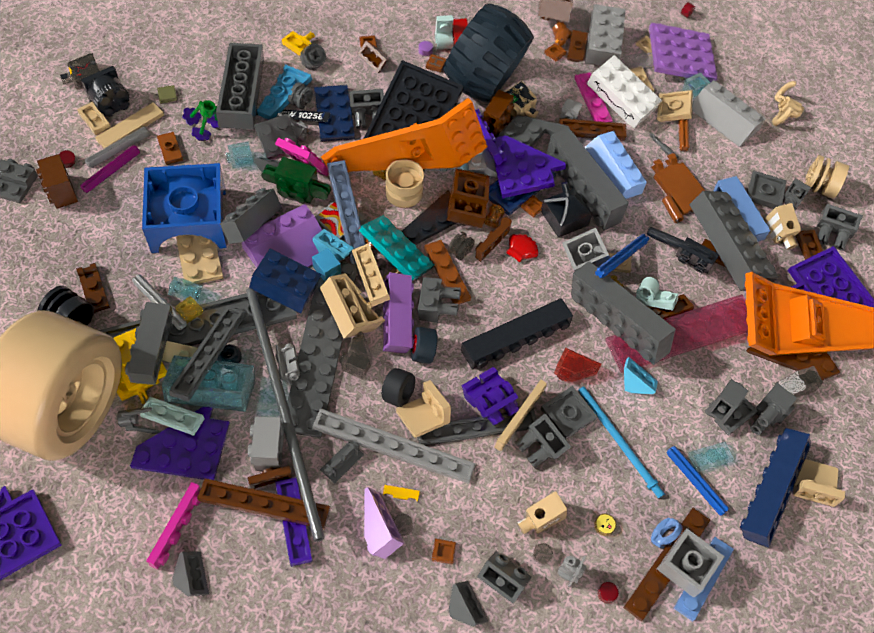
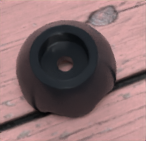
M227 344L217 358V361L220 365L231 368L241 362L242 352L237 346Z

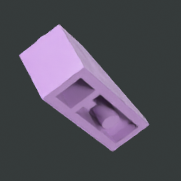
M367 487L365 489L364 537L368 544L367 549L373 556L386 559L401 547L404 542L380 492Z

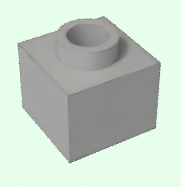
M567 98L562 107L560 118L577 120L582 104Z

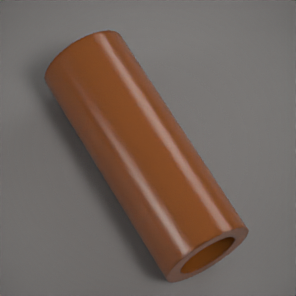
M665 196L662 202L673 222L677 223V220L679 222L683 221L684 217L672 196Z

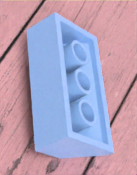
M614 131L597 136L585 147L625 199L643 193L647 182Z

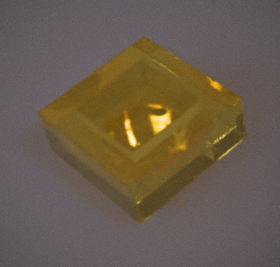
M191 296L175 306V310L186 320L187 324L203 313L202 307Z

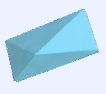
M325 229L313 237V242L319 253L329 248L338 261L343 260L354 249Z
M628 357L624 367L625 391L637 394L656 393L658 381Z

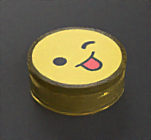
M600 514L594 522V528L598 534L609 536L616 529V521L609 514Z

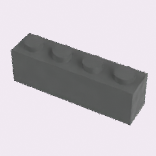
M261 188L257 190L254 196L246 199V203L237 206L235 212L225 216L226 219L220 225L229 244L244 242L282 209L274 188L268 190Z
M146 302L145 309L141 310L140 327L137 326L136 341L130 349L131 360L127 362L125 367V373L128 375L131 383L156 385L173 319V311L170 304Z

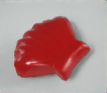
M513 234L509 237V249L506 253L520 263L522 259L537 257L538 246L531 237L525 234Z

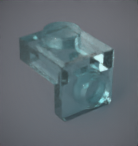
M174 277L169 285L168 295L197 304L203 286L184 278Z

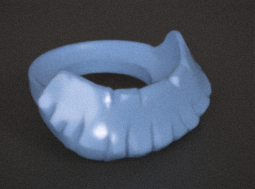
M673 518L664 519L653 530L651 542L655 546L664 549V544L673 542L681 534L682 525ZM670 529H675L672 534H670L667 537H663V534Z

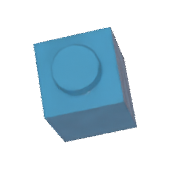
M329 248L312 256L313 268L316 272L322 274L321 278L324 282L330 276L341 274V263Z

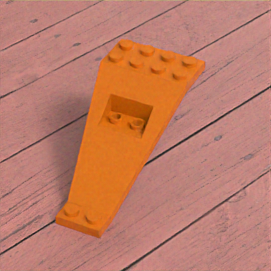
M467 98L437 120L422 124L415 123L407 128L335 146L322 155L321 159L326 167L327 163L345 160L348 173L354 171L387 170L390 164L402 159L412 160L418 163L422 169L460 168L477 154L483 152L487 148V144L473 102Z
M754 272L745 274L747 341L750 347L770 356L874 349V307L775 284Z

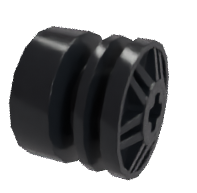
M63 285L51 289L43 297L37 311L55 312L74 321H80L86 326L91 322L94 315V307L90 302Z

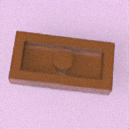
M174 132L158 135L157 139L165 164L183 161Z

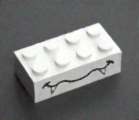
M615 55L599 67L587 82V85L633 128L655 111L662 101Z

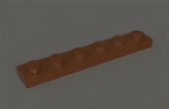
M206 478L203 481L197 498L199 502L310 526L304 502L297 498ZM316 503L322 529H325L331 508L329 505Z
M692 508L681 523L683 527L681 534L688 529L700 537L711 520L695 508ZM678 537L665 546L623 607L641 622L670 581L657 568Z

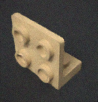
M431 380L423 383L421 398L396 408V413L415 438L451 423V406Z
M805 459L794 486L793 496L835 507L845 499V491L837 489L838 468Z

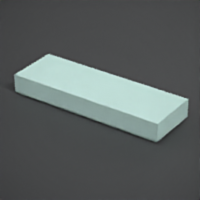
M149 397L142 407H151L152 411L140 414L143 418L193 436L204 420L203 415L153 397Z

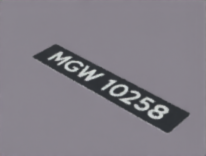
M283 109L279 114H288L294 120L327 122L330 112H325L323 119L321 115L324 112Z

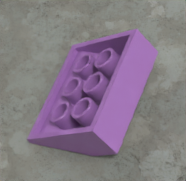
M303 204L262 225L247 240L241 242L242 248L256 268L270 248L306 267H310L313 265L312 256L319 253L313 242V237L321 232L322 229L306 204Z

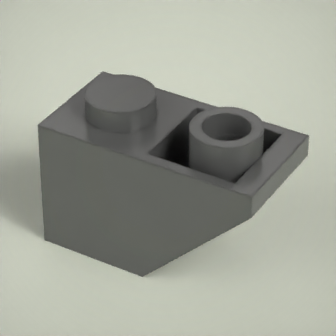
M795 178L786 191L783 202L785 204L792 203L793 207L797 209L811 187Z

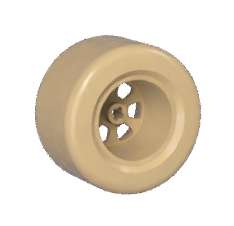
M37 311L27 314L7 328L0 336V441L48 461L67 458L83 447L104 421L118 390L122 358L116 341L106 333L51 311Z

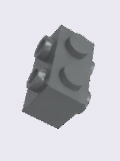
M495 551L490 556L477 576L512 604L515 603L532 578L524 568L515 565L505 554Z

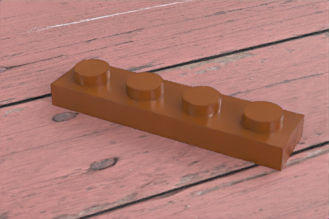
M442 240L426 244L424 248L434 264L439 278L442 279L443 285L461 288L460 300L450 298L451 302L460 305L471 301V296Z

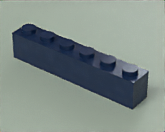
M785 428L783 434L778 436L777 448L771 452L769 467L764 468L762 483L757 485L755 490L756 497L754 501H750L748 515L742 519L740 524V530H742L744 539L768 548L811 447L810 434Z

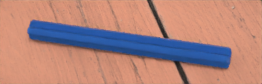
M641 234L599 266L597 271H595V275L599 276V278H604L645 246L647 241H649V236L646 237L645 234Z

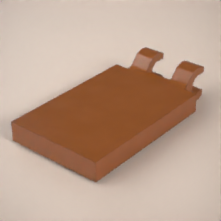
M674 153L667 155L668 160L665 161L668 165L667 167L663 166V162L660 159L653 161L655 165L651 166V168L656 173L654 175L656 182L667 196H672L682 215L692 212L693 210L689 204L702 191H705L683 162L678 163Z

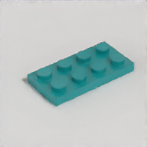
M384 215L362 225L359 229V232L402 274L411 275L412 281L434 267L429 258Z

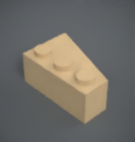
M346 273L330 276L320 287L344 339L374 331L385 321L382 316L379 317L375 313L371 303H367L360 295L361 291Z

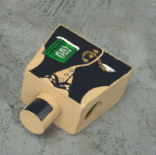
M520 81L505 91L514 96L513 103L515 106L511 115L514 117L517 115H527L531 118L537 117L538 111L535 109L537 98L524 82Z

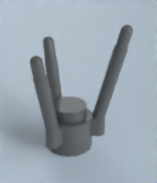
M151 407L118 411L119 427H125L126 431H139L151 434L161 432L160 430L134 426V424L138 423V414L152 411Z

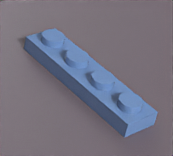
M716 537L712 539L709 545L725 557L702 592L693 598L683 590L674 606L675 610L691 621L696 619L734 550Z

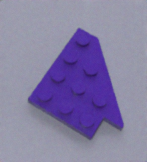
M507 135L495 138V145H499L503 152L501 156L503 163L498 166L495 163L502 198L555 187L552 172L566 169L565 162Z
M210 402L195 411L203 415L204 420L194 436L168 427L136 446L130 467L201 480L205 478L215 480L230 422L212 419L214 402Z

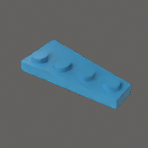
M285 64L283 73L279 74L277 83L272 85L270 89L271 93L264 98L258 108V115L267 120L276 118L277 114L290 103L288 102V96L292 94L291 88L298 82L307 86L312 81L310 74Z

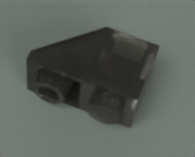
M359 332L357 337L352 338L349 344L350 349L347 353H343L340 363L342 371L363 380L372 365V355L364 333Z

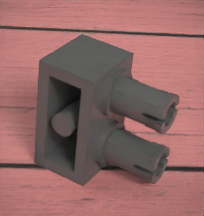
M383 89L349 91L351 113L355 115L356 129L360 128V124H362V128L367 127L365 115L372 114L373 120L384 97Z
M827 204L822 210L817 223V227L821 228L818 234L819 242L822 241V244L826 245L831 232L836 233L838 236L834 247L838 249L840 246L839 250L844 251L848 239H851L858 231L863 215Z
M423 277L418 305L419 320L438 323L441 314L457 316L459 304L442 303L443 298L460 300L461 288L444 286L442 279Z
M776 383L756 407L758 410L756 414L759 417L750 428L752 432L760 435L769 424L771 426L776 422L781 424L794 410L795 406L792 404L796 401L797 397Z
M543 414L528 426V432L514 442L517 446L524 443L519 447L521 452H524L534 442H540L541 448L527 458L530 463L536 459L531 464L534 469L548 458L555 460L571 448L546 414Z

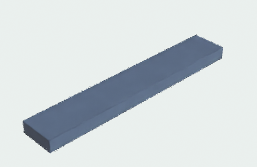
M345 160L327 163L345 242L354 249L366 245L364 236L359 232L361 223ZM351 252L349 254L350 263L356 264L354 255Z

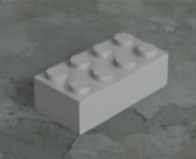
M594 4L590 20L585 63L602 66L614 55L620 60L626 9Z

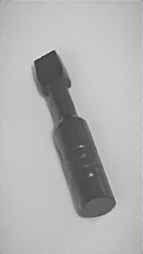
M653 133L649 134L660 146L661 150L667 155L674 153L678 159L679 156L666 144H663Z

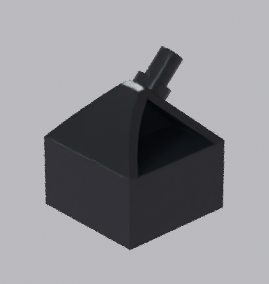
M568 182L561 183L563 192L544 199L541 207V213L558 238L589 226L592 213L574 188H569Z

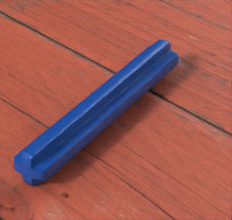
M676 446L668 449L666 453L718 515H724L729 510L725 502Z

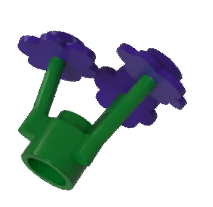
M210 100L200 101L196 109L188 107L183 109L184 114L182 118L190 126L198 124L199 119L202 116L204 117L200 128H192L191 135L199 141L210 139L211 133L205 130L206 122L211 124L212 128H218L217 106Z

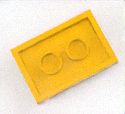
M136 328L113 338L121 352V377L129 393L148 385L131 383L128 375L125 373L126 364L131 360V346L136 341ZM162 362L157 380L168 375Z

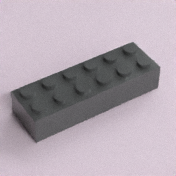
M229 43L216 110L219 128L254 130L264 66L263 44Z
M569 127L552 134L547 154L566 164V169L556 171L557 175L562 176L565 182H568L569 188H574L592 213L595 224L598 227L600 226L603 231L621 223L629 202Z
M702 191L689 205L739 290L746 291L745 274L749 272H754L771 282L776 281L779 276L776 273L775 267L769 262L765 251L761 249L757 238L750 231L749 225L740 215V210L732 202L731 196L727 192Z
M590 261L573 272L572 299L582 305L589 314H593L599 319L601 324L606 325L617 337L622 338L630 348L635 349L645 360L653 365L670 353L676 330L674 327L608 275L604 278L596 276L595 271H597L598 267Z

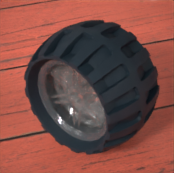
M487 3L476 13L461 33L445 61L443 70L449 80L464 86V94L476 100L489 103L513 74L530 47L534 36L528 26L516 14L501 6Z

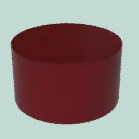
M687 2L680 14L689 18L695 10V5Z
M64 150L59 153L65 168L72 167L76 163L75 154L72 151Z
M604 582L598 588V598L603 603H613L618 598L619 590L614 583Z

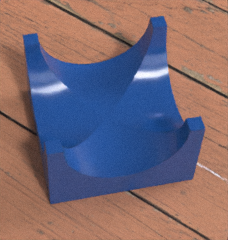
M220 163L144 168L142 230L151 253H159V247L164 241L180 235L205 237L216 243L219 249L227 248L226 236L220 225L224 221L223 195H226Z

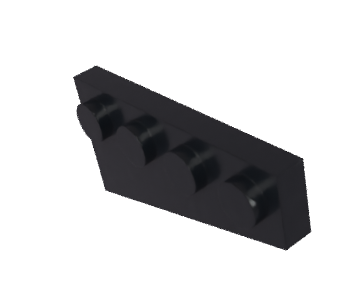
M447 190L401 231L413 244L417 245L456 224V222L447 221L450 191Z

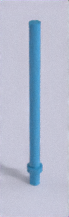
M585 386L580 388L578 392L648 484L647 488L651 489L658 499L664 496L665 493L659 487L658 480L653 479Z

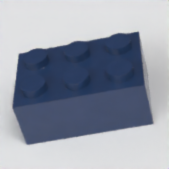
M270 248L252 274L249 288L301 314L314 293L322 274Z

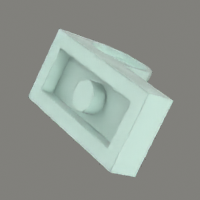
M453 15L436 17L435 42L437 43V50L453 48Z
M646 277L637 289L636 298L646 306L673 310L678 301V294L660 291L658 281L655 278Z

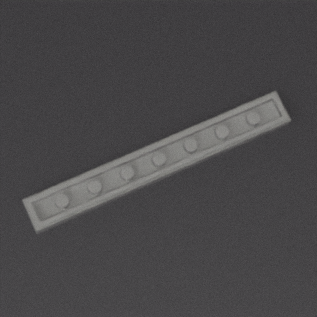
M321 408L312 426L314 430L351 443L356 442L359 446L468 484L475 467L473 462Z

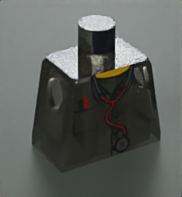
M93 53L68 62L67 65L70 72L60 74L63 85L74 82L76 90L84 89L81 79L99 72Z

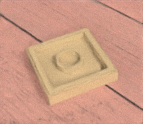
M692 90L659 94V98L662 101L658 105V121L692 119Z

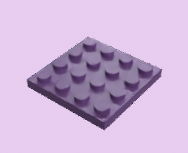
M651 22L649 32L655 72L710 83L718 79L710 34Z

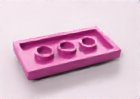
M285 138V140L277 139L275 145L293 160L317 167V172L326 177L329 175L322 159L311 152V149L303 145L299 147L288 138Z

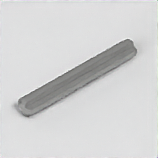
M142 127L86 158L85 162L89 168H92L148 137L150 133L146 127Z
M138 274L136 277H133V283L152 303L169 304L142 275ZM171 306L173 311L172 324L178 330H182L187 326L186 320Z

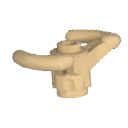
M796 81L788 82L775 95V100L779 102V113L772 120L774 126L782 124L789 117L798 118L803 113L804 107L800 102L791 97L783 96L788 89L796 86Z

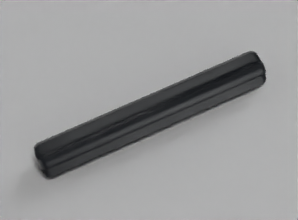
M650 227L647 231L648 236L676 249L679 248L680 244H683L710 260L713 257L712 252L654 227Z

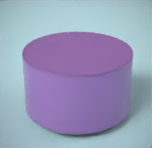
M429 41L420 42L419 53L423 56L431 55L433 53V44Z

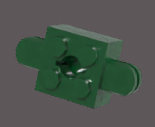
M284 156L277 167L267 164L261 173V177L265 181L276 184L277 193L282 197L294 198L299 203L306 202L311 204L314 197L327 200L331 192V187L328 184L318 181L317 167Z

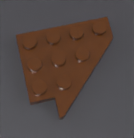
M749 347L746 350L749 354L822 381L840 373V370L827 352L770 356L753 347Z

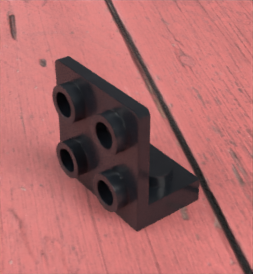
M687 237L685 239L686 242L712 252L713 257L710 260L689 247L680 244L676 253L678 261L686 265L688 263L693 265L694 269L699 273L703 274L705 272L708 274L719 254Z

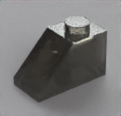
M812 366L796 371L776 383L780 384L795 397H800L816 392L823 384V381L815 367Z

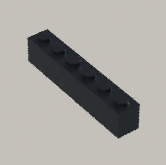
M560 298L462 342L461 352L471 369L476 367L481 369L493 359L495 361L502 359L508 352L515 353L526 344L533 345L543 336L545 338L550 337L558 329H567L571 325L574 315L563 299Z

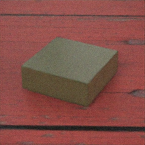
M174 85L157 88L160 104L177 101Z

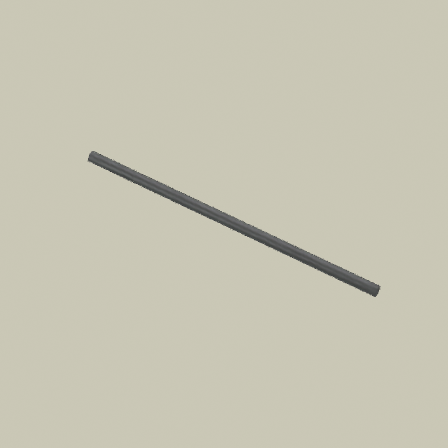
M248 288L246 293L314 542L324 540L325 536L257 292Z

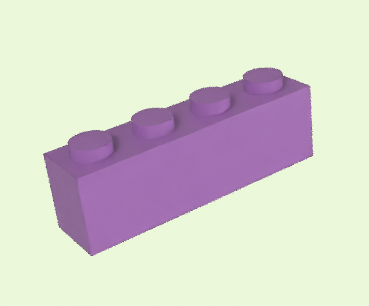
M390 272L384 279L390 300L383 302V318L385 319L383 322V351L407 353L414 344V337L412 336L414 319L412 318L414 308L412 293L414 284L412 283L411 275Z

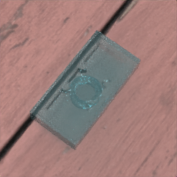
M726 442L688 453L693 467L698 472L734 461Z

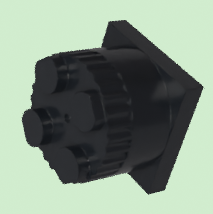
M114 66L81 79L89 102H93L100 113L105 116L111 117L114 113L126 110L129 107V92L120 82Z

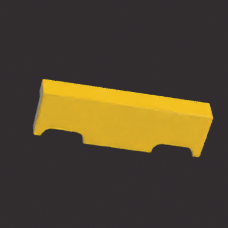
M384 485L383 495L391 494L393 498L404 500L413 498L418 501L420 491Z

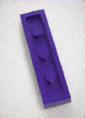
M476 109L487 149L498 166L503 163L501 158L503 155L502 149L499 145H495L496 139L493 133H488L489 127L486 121L482 122L481 112L479 109Z
M297 477L275 482L277 494L301 499ZM282 520L290 566L313 562L306 525Z

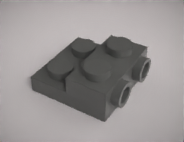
M1 159L0 198L21 204L38 177L34 167L28 163L20 165L13 159H8L7 161Z

